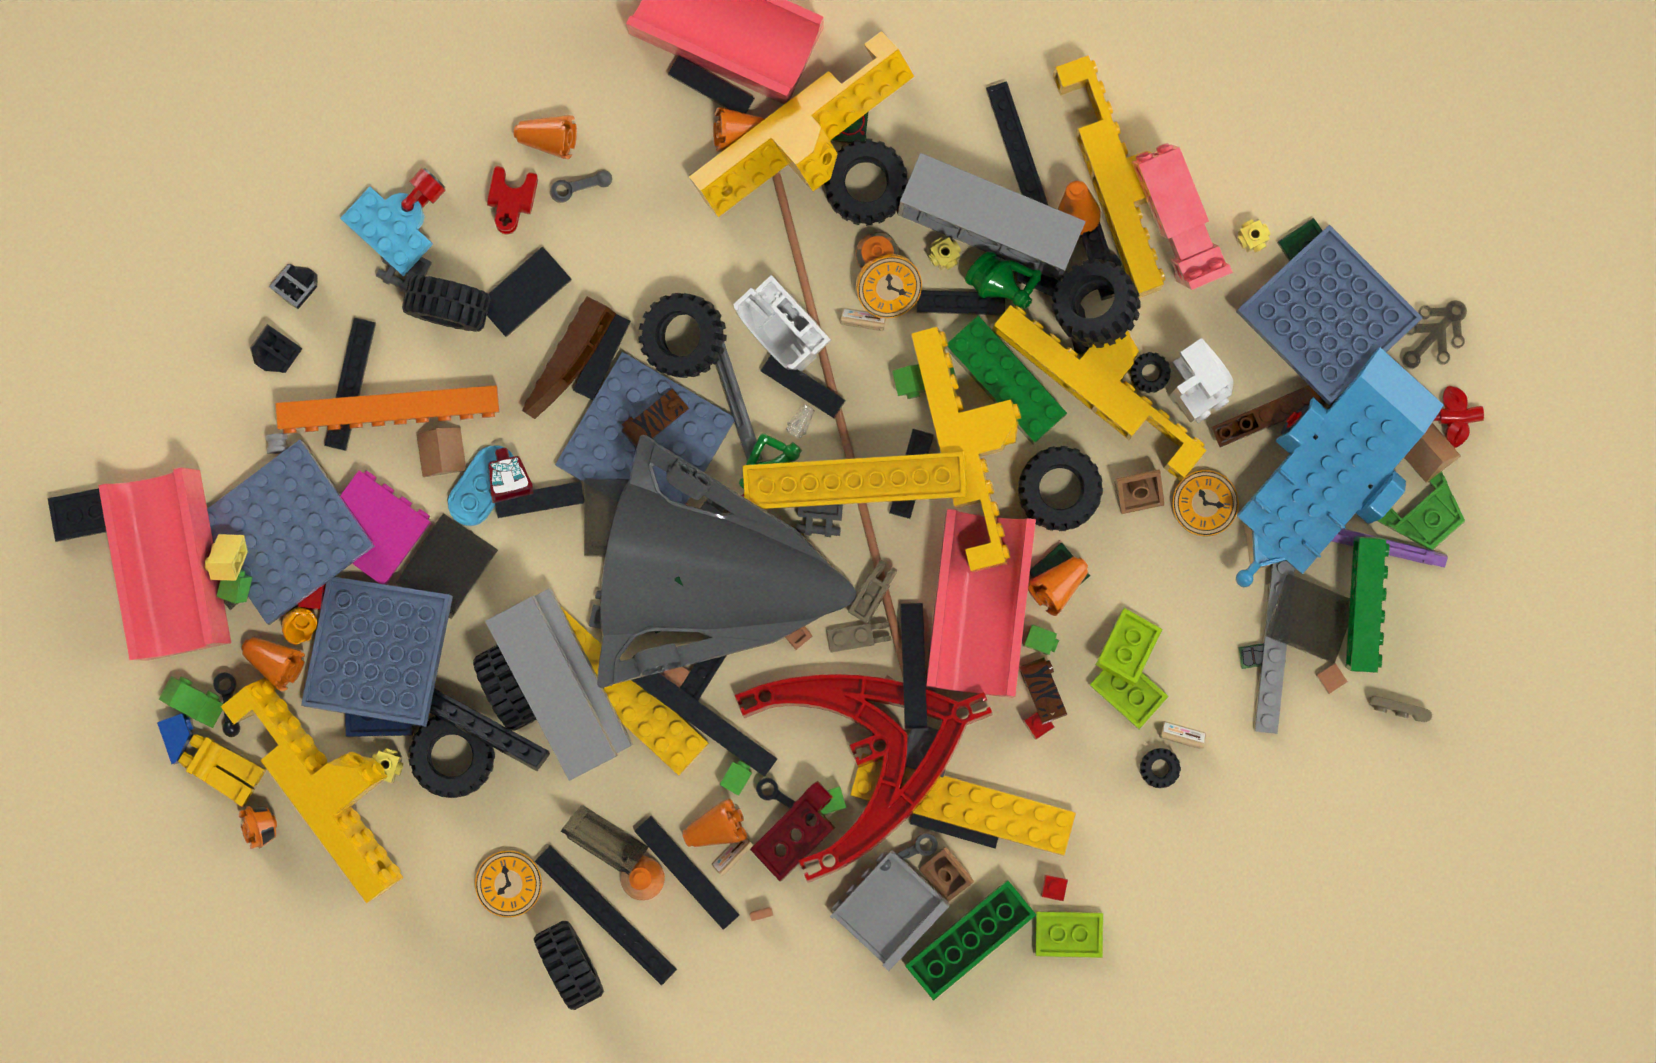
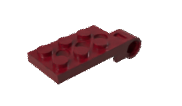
M819 781L812 784L793 804L794 806L750 849L780 882L800 864V859L807 857L835 829V826L820 812L833 799V796ZM809 813L817 817V822L814 826L807 823L806 818ZM793 829L801 831L802 837L799 841H795L792 838L791 832ZM778 844H783L786 847V854L784 856L777 854L776 847Z

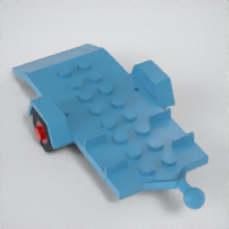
M1381 347L1373 353L1358 376L1328 410L1312 398L1309 406L1301 407L1287 419L1281 430L1282 436L1278 437L1276 442L1289 455L1236 515L1252 530L1254 560L1246 570H1241L1237 573L1236 582L1239 586H1250L1253 582V575L1261 566L1284 560L1303 574L1316 558L1321 557V552L1340 530L1346 528L1345 525L1355 513L1366 523H1373L1383 518L1404 494L1406 480L1393 469L1425 434L1444 404Z

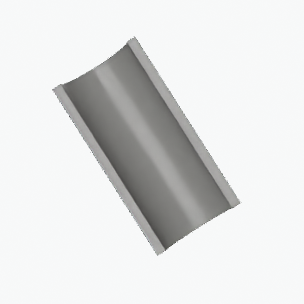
M920 153L900 200L898 216L982 251H992L997 257L1004 260L1015 261L1033 270L1038 269L1041 271V274L1061 281L1086 222L923 153Z
M551 588L536 596H531L485 621L569 781L618 756L617 753L633 745L604 688L598 687V677Z

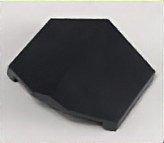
M288 264L269 287L291 306L299 309L317 288L318 275L310 268Z
M268 324L250 347L255 365L264 371L281 373L287 372L303 349Z

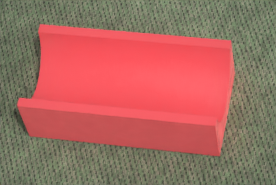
M642 0L635 13L629 16L626 25L628 33L676 56L679 55L700 67L782 104H786L790 101L824 28V17L788 0Z
M181 467L173 469V472L151 479L98 485L129 660H154L231 644L224 599L216 597L220 580H210L209 572L205 569V560L211 553L213 538L200 470Z
M947 509L926 688L974 694L984 692L985 695L1015 697L1036 519L997 518V522L1003 525L1005 537L1001 538L1003 545H1008L1011 558L1007 559L1008 564L972 572L970 571L965 549L991 543L985 516Z

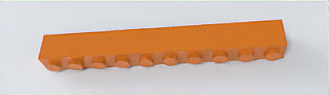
M497 385L275 403L278 430H283V434L297 433L296 429L305 428V432L319 431L318 427L327 426L328 430H339L341 425H349L350 429L363 428V423H372V427L385 426L387 421H394V425L407 424V420L416 419V423H427L429 418L438 417V421H451V416H460V420L473 419L475 414H482V418L495 417V413H500Z

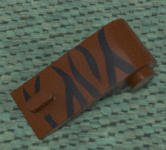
M671 389L635 419L632 416L622 424L624 428L621 432L637 448L641 435H647L654 439L656 435L689 410V407Z
M1043 657L1020 666L1022 678L1026 687H1028L1042 724L1066 716V709L1051 673H1054V669L1050 660L1046 661Z

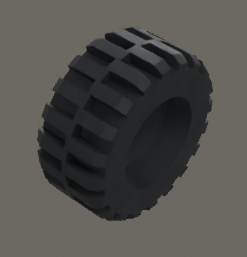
M857 139L853 140V143L849 145L846 143L841 146V149L836 151L838 155L831 179L824 183L826 198L835 213H839L842 219L850 220L856 225L862 223L869 226L876 222L882 223L888 217L891 218L899 208L900 200L908 183L907 169L904 167L901 156H898L895 153L896 150L891 146L887 147L881 141L873 142V139H866V141ZM872 163L879 166L885 173L887 186L882 196L877 200L861 202L855 200L848 193L845 186L846 175L856 164Z
M1095 259L1094 263L1086 260L1083 261L1081 266L1077 264L1072 266L1073 270L1068 273L1066 271L1062 275V282H1057L1055 286L1057 292H1054L1052 296L1054 302L1052 309L1056 315L1057 322L1068 337H1071L1077 344L1082 343L1084 347L1091 348L1094 344L1096 348H1103L1106 343L1109 346L1116 344L1115 340L1125 338L1127 336L1125 334L1126 331H1132L1135 326L1133 321H1137L1140 313L1137 309L1141 308V301L1138 298L1140 295L1125 270L1120 266H1116L1114 262L1106 261L1104 263L1102 259ZM1097 289L1114 291L1113 304L1106 313L1096 318H1083L1078 315L1080 303L1087 294Z
M412 275L408 281L402 309L407 315L420 320L455 329L480 332L485 325L491 298L485 291L465 284L432 276Z
M672 293L671 296L665 295L660 297L659 302H653L650 305L651 310L649 312L645 311L643 318H645L644 324L640 323L639 330H642V336H638L639 343H643L641 351L643 355L648 357V363L655 366L656 370L670 376L687 378L700 376L701 372L706 373L709 371L712 364H717L719 353L723 354L725 348L722 347L723 341H727V335L723 333V329H726L725 322L720 319L722 315L719 310L714 309L712 303L696 295ZM679 315L693 317L700 328L699 343L695 350L687 356H677L671 353L665 341L667 326Z
M1052 446L1036 453L1023 468L1018 481L1019 503L1026 512L1029 519H1036V525L1045 527L1046 530L1066 531L1084 524L1099 507L1101 496L1103 495L1102 476L1098 472L1097 465L1090 460L1091 458L1087 454L1084 455L1080 450L1076 448L1071 449L1068 446ZM1064 468L1070 470L1079 479L1081 493L1073 506L1066 509H1055L1048 506L1041 498L1039 490L1041 479L1052 469Z
M498 645L478 654L473 660L477 679L493 711L497 714L503 725L510 730L516 731L537 720Z
M437 716L430 718L427 721L426 727H419L418 732L412 738L411 746H409L410 759L408 760L414 778L418 780L423 788L434 795L446 798L467 796L480 789L493 771L495 759L493 747ZM444 736H461L472 748V763L459 776H445L439 773L432 763L431 752L433 746Z
M561 921L535 935V946L561 998L570 1010H576L602 996L604 989L569 921Z

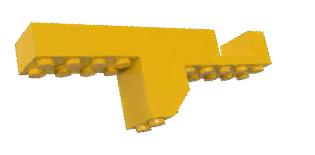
M882 31L864 44L873 61L841 84L828 71L689 176L706 204L717 217H720L787 165L794 170L813 192L831 179L838 154L830 140L914 77L900 50Z
M1088 55L1055 67L1053 77L1060 96L1083 87L1086 88L1098 122L1078 128L1075 137L1124 270L1137 288L1140 295L1138 298L1160 291L1164 285L1163 281H1166L1162 268L1158 269L1156 265L1158 257L1155 249L1149 246L1148 240H1150L1148 229L1146 227L1143 228L1141 224L1143 216L1139 205L1148 202L1132 164V161L1137 160L1136 156L1139 154L1127 158L1128 150L1125 142L1121 143L1119 139V134H1121L1117 121L1113 122L1112 106L1104 98V93H1106L1102 80L1098 81L1097 65L1094 60H1090Z
M1010 305L995 323L992 331L1128 440L1131 439L1146 420L1180 448L1164 466V469L1181 482L1206 452V449L1203 448L1205 444L1196 437L1193 439L1186 434L1187 430L1179 423L1174 425L1169 421L1170 416L1163 410L1157 411L1151 406L1153 403L1143 395L1139 397L1134 393L1136 389L1125 381L1124 384L1121 382L1122 378L1133 366V359L1139 353L1136 344L1130 336V332L1126 331L1125 334L1127 336L1122 340L1120 338L1116 339V344L1111 346L1106 343L1103 348H1096L1093 344L1079 360L1077 358L1078 354L1070 347L1065 349L1059 344L1061 340L1054 334H1046L1042 330L1044 327L1034 319L1031 322L1026 318L1024 310L1018 306L1014 308Z
M938 327L911 333L941 453L964 452L967 497L952 498L954 506L960 508L981 502L991 543L965 549L970 571L978 572L1008 564L1007 559L1011 558L1008 545H1003L1001 537H1005L1003 525L997 522L996 516L1000 515L997 502H992L991 494H994L992 481L986 478L985 473L989 472L987 461L981 457L1001 452L1006 445L1016 443L1019 425L1017 419L1021 418L1019 407L1017 404H1013L1011 400L961 412L964 410L962 398L956 395L955 389H959L957 378L954 374L951 375L950 368L954 367L949 352L946 353L945 347L948 346L946 334L944 331H940Z
M266 678L245 686L221 706L233 724L256 714L269 731L278 746L260 761L366 903L385 893L404 878L398 866L392 863L387 856L386 850L375 840L372 831L366 828L361 821L360 815L351 807L388 777L380 763L373 758L362 757L355 752L344 754L328 763L326 756L318 750L312 737L306 734L301 727L300 721L292 715L286 702L278 696L274 686Z

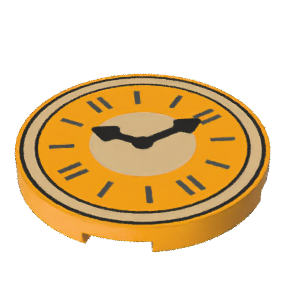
M886 254L873 261H869L861 269L856 281L857 296L864 309L870 314L880 318L898 317L908 312L918 301L922 290V279L918 269L909 259L898 254Z
M1210 470L1196 471L1186 476L1177 485L1172 498L1173 513L1179 524L1189 533L1204 537L1214 536L1226 530L1234 521L1239 507L1238 495L1230 480L1222 474Z
M498 852L488 857L480 866L475 880L476 894L481 904L489 912L500 917L520 916L528 912L540 897L542 891L541 873L535 862L520 852Z

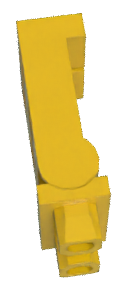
M194 734L189 744L198 749L196 755L193 757L184 752L178 762L187 769L186 772L206 782L239 806L245 807L255 789L218 768L217 765L253 787H257L267 769L218 744L210 737L205 738Z

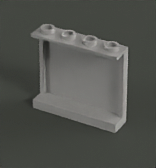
M893 850L889 853L884 851L877 858L876 861L879 864L873 870L869 867L863 873L861 878L864 880L858 886L854 883L846 892L848 897L843 902L840 899L831 908L833 913L830 916L832 919L835 918L870 950L888 971L892 969L950 906V903ZM889 859L891 862L890 869L887 871L881 870L880 867Z

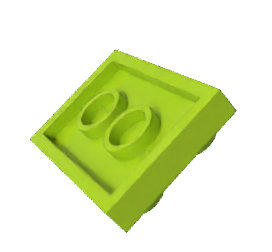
M1124 608L1095 665L1134 686L1146 665L1162 629Z
M1103 669L1089 685L1138 729L1146 723L1169 697L1143 673H1141L1137 683L1132 686Z
M1036 911L1035 956L1103 958V913Z

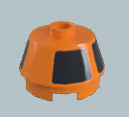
M875 232L868 234L860 240L856 247V259L861 268L869 261H873L886 254L899 255L896 242L892 237L884 233Z
M248 806L247 809L239 811V817H243L244 820L241 830L246 843L251 842L250 849L256 847L260 849L276 837L277 822L275 816L271 815L267 807Z

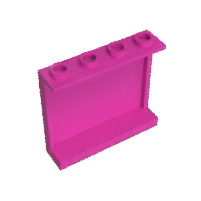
M367 470L364 473L358 471L340 496L375 547L352 564L379 584L388 585L391 576L429 525L431 526L432 523L428 520L430 516L421 509L417 512L410 507L413 503L403 496L400 499L393 495L395 490L385 483L382 486L375 482L377 477Z

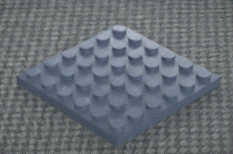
M1330 225L1236 311L1329 406L1353 382L1379 347L1388 352L1423 318Z
M622 352L555 466L618 502L625 485L630 479L636 452L634 445L621 432L624 428L622 424L632 416L635 419L668 391L673 389L689 407V410L656 435L653 440L702 472L706 471L732 427L734 418L727 412ZM653 466L660 492L672 501L686 504L690 497L667 481V472L657 466Z
M298 440L207 509L213 543H215L218 534L244 535L248 553L241 569L245 570V574L253 577L248 597L268 625L272 624L375 547L302 440Z
M339 577L330 579L326 583L301 706L426 727L453 596Z

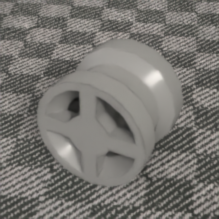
M277 433L265 436L268 442L267 454L282 453L289 448L286 445L287 434Z

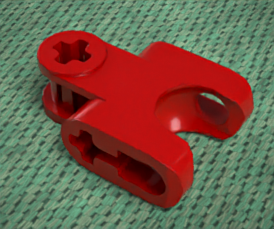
M496 166L493 171L487 206L497 208L495 215L496 227L500 233L509 235L516 231L520 213L531 214L538 176L536 173H528L521 187L511 188L505 184L506 173L504 167ZM509 218L511 223H507V226H504L502 221Z

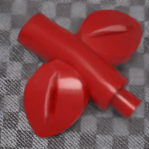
M1448 386L1443 394L1445 409H1441L1433 421H1438L1439 424H1448L1445 432L1446 438L1454 448H1457L1469 437L1470 427L1468 423L1484 421L1483 406L1467 408L1468 398L1466 394L1457 387Z

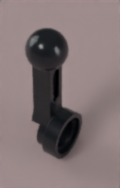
M225 672L218 674L213 682L214 689L223 697V704L233 697L234 690L236 689L235 678ZM223 679L231 680V687L228 690L220 689V682ZM224 712L225 723L222 728L223 733L228 737H235L240 732L239 723L233 724Z
M764 778L758 782L756 792L763 800H777L790 809L794 806L795 801L780 792L775 780ZM766 783H771L774 786V792L769 796L762 793V787ZM809 813L807 815V822L813 819L814 814Z

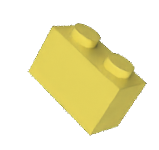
M218 534L215 543L211 546V553L205 560V569L209 572L210 580H237L248 553L244 535Z

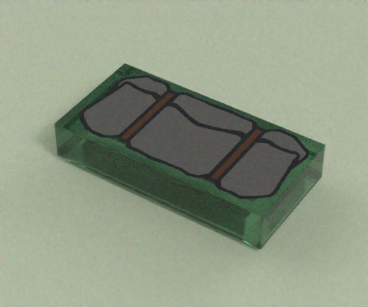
M1264 643L1238 647L1241 669L1262 666Z

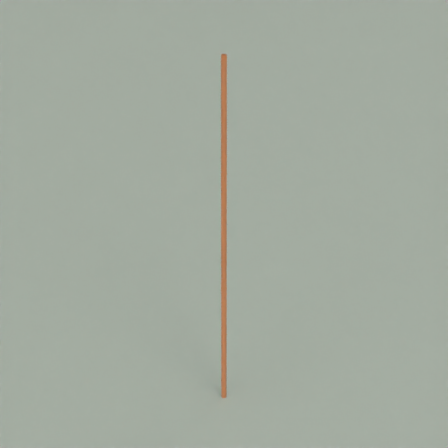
M779 171L773 176V181L807 312L820 326ZM825 346L818 354L826 385L829 390L838 395ZM841 408L835 419L846 459H855ZM858 503L875 569L881 560L867 503ZM884 570L878 576V578L882 581H884L886 577ZM888 589L883 597V603L903 676L902 637Z

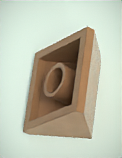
M1431 423L1425 434L1404 458L1427 483L1461 457V455L1437 427Z
M460 427L436 428L417 434L423 477L466 471Z
M1160 470L1121 477L1114 481L1121 514L1164 506Z
M946 847L919 868L936 891L948 902L974 883V880Z

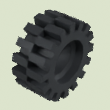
M1148 352L1142 354L1134 361L1130 370L1131 381L1134 382L1133 385L1138 387L1140 391H1145L1146 393L1158 392L1170 380V364L1159 353ZM1152 364L1158 368L1159 376L1156 380L1148 381L1143 377L1142 370L1146 365Z
M1158 748L1151 750L1144 755L1140 763V773L1143 780L1154 788L1169 787L1180 776V761L1175 753L1168 749ZM1159 759L1166 761L1169 766L1168 773L1163 777H1157L1152 772L1153 763Z

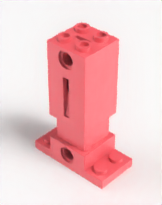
M1165 143L1156 147L1157 151L1154 153L1144 152L1137 155V160L1132 161V164L1161 236L1169 240L1175 255L1171 262L1176 272L1174 273L1176 281L1193 290L1233 273L1230 264L1225 262L1220 247L1212 243L1204 224L1209 222L1180 147Z

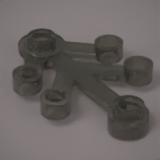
M1457 300L1449 302L1444 308H1430L1426 305L1420 307L1418 313L1423 317V320L1429 317L1444 318L1440 323L1416 324L1414 331L1406 334L1412 336L1415 333H1430L1414 351L1405 353L1402 358L1404 367L1407 369L1417 368L1421 362L1420 357L1436 339L1438 344L1436 361L1440 365L1447 364L1450 360V354L1447 352L1446 328L1451 323L1453 329L1451 345L1455 349L1463 347L1465 339L1462 336L1461 321L1466 317L1467 308L1464 303ZM1455 307L1460 310V314H1453L1452 309ZM1421 310H1428L1429 315L1423 316ZM1454 339H1461L1462 344L1459 346L1455 345ZM1441 354L1446 355L1447 361H1441L1439 356ZM1414 356L1416 358V362L1410 363L1408 361V357Z

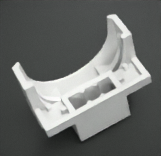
M772 275L756 290L750 288L733 304L737 315L750 332L787 370L798 369L802 372L817 358L816 354L831 341L816 321Z
M1203 338L1181 351V357L1172 362L1185 382L1176 387L1169 397L1173 403L1177 402L1190 423L1195 420L1197 423H1200L1211 414V409L1214 408L1218 411L1229 402L1228 398L1232 395L1234 383L1226 366Z

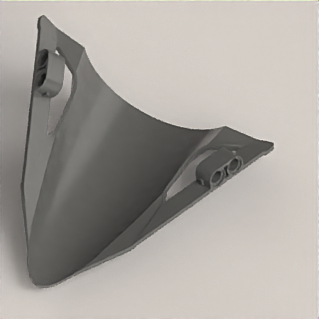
M641 435L636 448L630 479L619 498L606 547L600 599L602 643L597 685L600 688H605L613 684L775 643L820 617L850 605L856 598V590L846 577L835 570L795 528L657 444L652 438L647 435ZM653 466H657L667 472V481L689 497L700 500L705 496L730 511V513L716 514L670 500L660 492ZM676 577H680L683 586L675 581ZM646 632H700L709 637V639L678 647L672 643L638 652L632 659L620 661L621 655L633 639Z

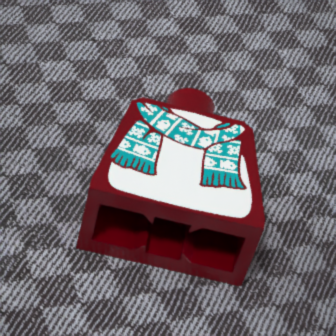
M507 448L497 449L495 451L497 461L489 463L492 503L533 494L532 482L520 457H509Z

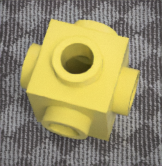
M1252 219L1241 225L1242 229L1237 233L1239 235L1237 239L1243 249L1245 248L1247 253L1252 250L1256 253L1267 247L1266 243L1270 240L1268 236L1271 234L1265 223L1262 224L1260 220L1254 222ZM1256 231L1259 237L1253 238L1251 232Z
M941 237L931 243L933 247L930 248V255L928 256L934 267L938 266L940 270L944 268L949 270L958 264L957 261L960 259L959 253L961 249L955 240L951 241L949 237L944 240ZM947 248L950 253L944 256L941 253L942 249Z
M385 748L384 751L378 750V753H374L372 758L383 766L388 776L384 781L394 783L396 775L400 776L404 763L401 762L402 757L397 756V751ZM386 761L389 762L388 768H385L384 763Z

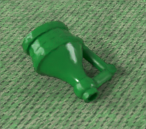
M988 251L972 264L965 276V282L973 286L981 298H1008L1013 301L1015 306L1027 309L1032 303V298L1029 295L1041 280V271L1038 269L1033 270L1012 260H1003L998 258L994 252ZM1012 270L1030 277L1023 290H1020L1016 285Z
M762 433L746 465L795 462L800 457L802 449L794 442L786 445ZM765 444L783 452L774 459L756 463ZM742 478L740 479L739 484L744 489V481Z

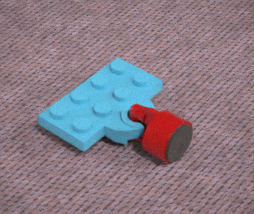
M421 168L409 181L415 187L410 194L398 193L384 200L375 190L369 187L340 218L402 276L433 245L431 241L418 231L425 218L423 207L429 201L434 204L446 191V187L426 168Z

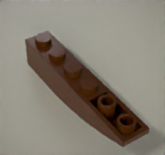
M588 296L585 298L584 302L579 306V311L574 320L569 324L566 334L558 343L554 355L548 361L541 378L537 380L533 392L525 401L522 409L524 413L536 419L569 387L598 347L616 315L613 310Z
M1308 385L1215 425L1211 429L1219 447H1223L1287 420L1292 413L1301 407L1309 406L1312 398L1321 405L1326 402Z

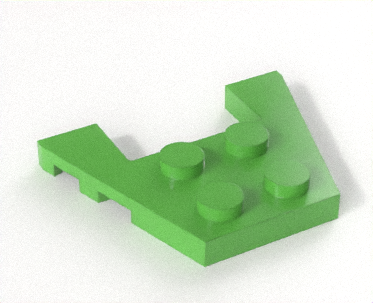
M1442 471L1428 481L1435 490L1404 518H1401L1391 508L1377 522L1433 551L1465 522Z

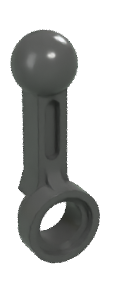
M601 170L597 172L596 176L575 182L558 180L551 186L550 195L554 201L564 203L576 191L597 185L608 187L612 183V175L607 170ZM557 186H565L567 195L564 197L559 196L556 192Z
M921 834L911 847L896 854L903 860L916 854L929 856L937 850L938 843L933 835ZM924 838L929 839L932 843L928 851H923L920 848V842ZM888 859L880 869L883 871L889 870L891 867L890 860Z

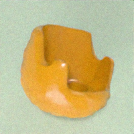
M302 607L290 610L282 619L283 635L288 642L295 645L311 640L312 634L317 627L316 616L310 610Z

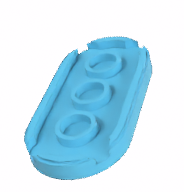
M489 446L480 450L448 497V509L451 516L458 523L466 526L478 525L485 521L494 509L495 503H492L489 463L497 461L495 451L505 447ZM508 450L509 457H514L513 454Z

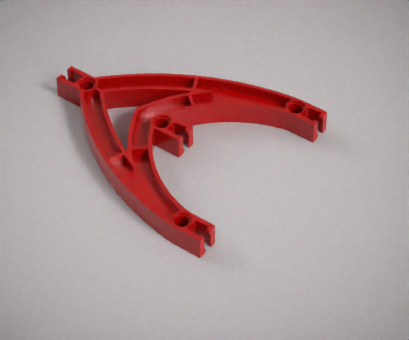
M812 675L769 682L735 695L739 705L743 704L741 700L755 697L757 705L747 710L744 707L740 708L744 718L770 708L783 706L816 708L848 718L873 734V736L850 744L853 755L857 754L856 749L870 746L871 755L859 760V757H855L858 768L883 759L875 791L855 824L829 848L799 860L803 870L806 869L805 864L819 861L822 868L811 875L808 872L804 873L808 883L846 867L868 853L893 833L915 811L935 786L950 762L966 726L993 715L990 707L986 708V711L976 714L972 713L971 705L981 700L983 702L987 701L984 692L957 702L926 689L927 716L941 721L942 724L922 762L907 783L901 788L907 763L908 735L892 718L867 701L904 708L903 682L862 675ZM767 691L771 693L769 701H760L759 697L762 692ZM964 708L968 710V717L965 719L958 718L956 713L959 709ZM877 741L886 743V748L881 752L874 749V744ZM826 856H833L835 858V864L832 867L824 866L823 860Z

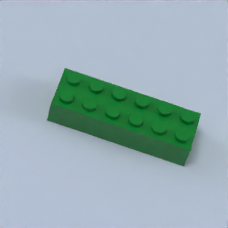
M979 316L948 342V346L945 347L995 403L1011 400L1013 404L1018 405L1021 418L1017 419L1018 429L1033 445L1067 415V412Z
M1354 536L1345 666L1350 671L1378 673V668L1382 667V654H1379V645L1383 646L1384 633L1380 631L1381 623L1385 622V610H1382V601H1386L1387 589L1383 588L1384 579L1388 577V566H1385V557L1389 556L1390 547L1386 543V539L1381 537Z
M1006 880L907 962L905 967L934 1001L1034 918L1036 914L1012 884Z

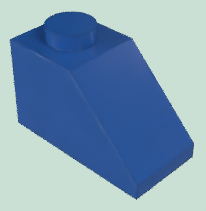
M183 713L157 722L170 762L174 765L179 763L178 760L185 752L193 736L191 731L194 729L193 722L190 717Z

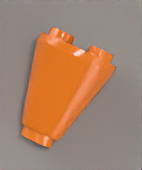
M731 799L722 801L682 831L684 841L688 847L743 841L747 839V833L741 824L744 821L743 814L739 808L735 809Z

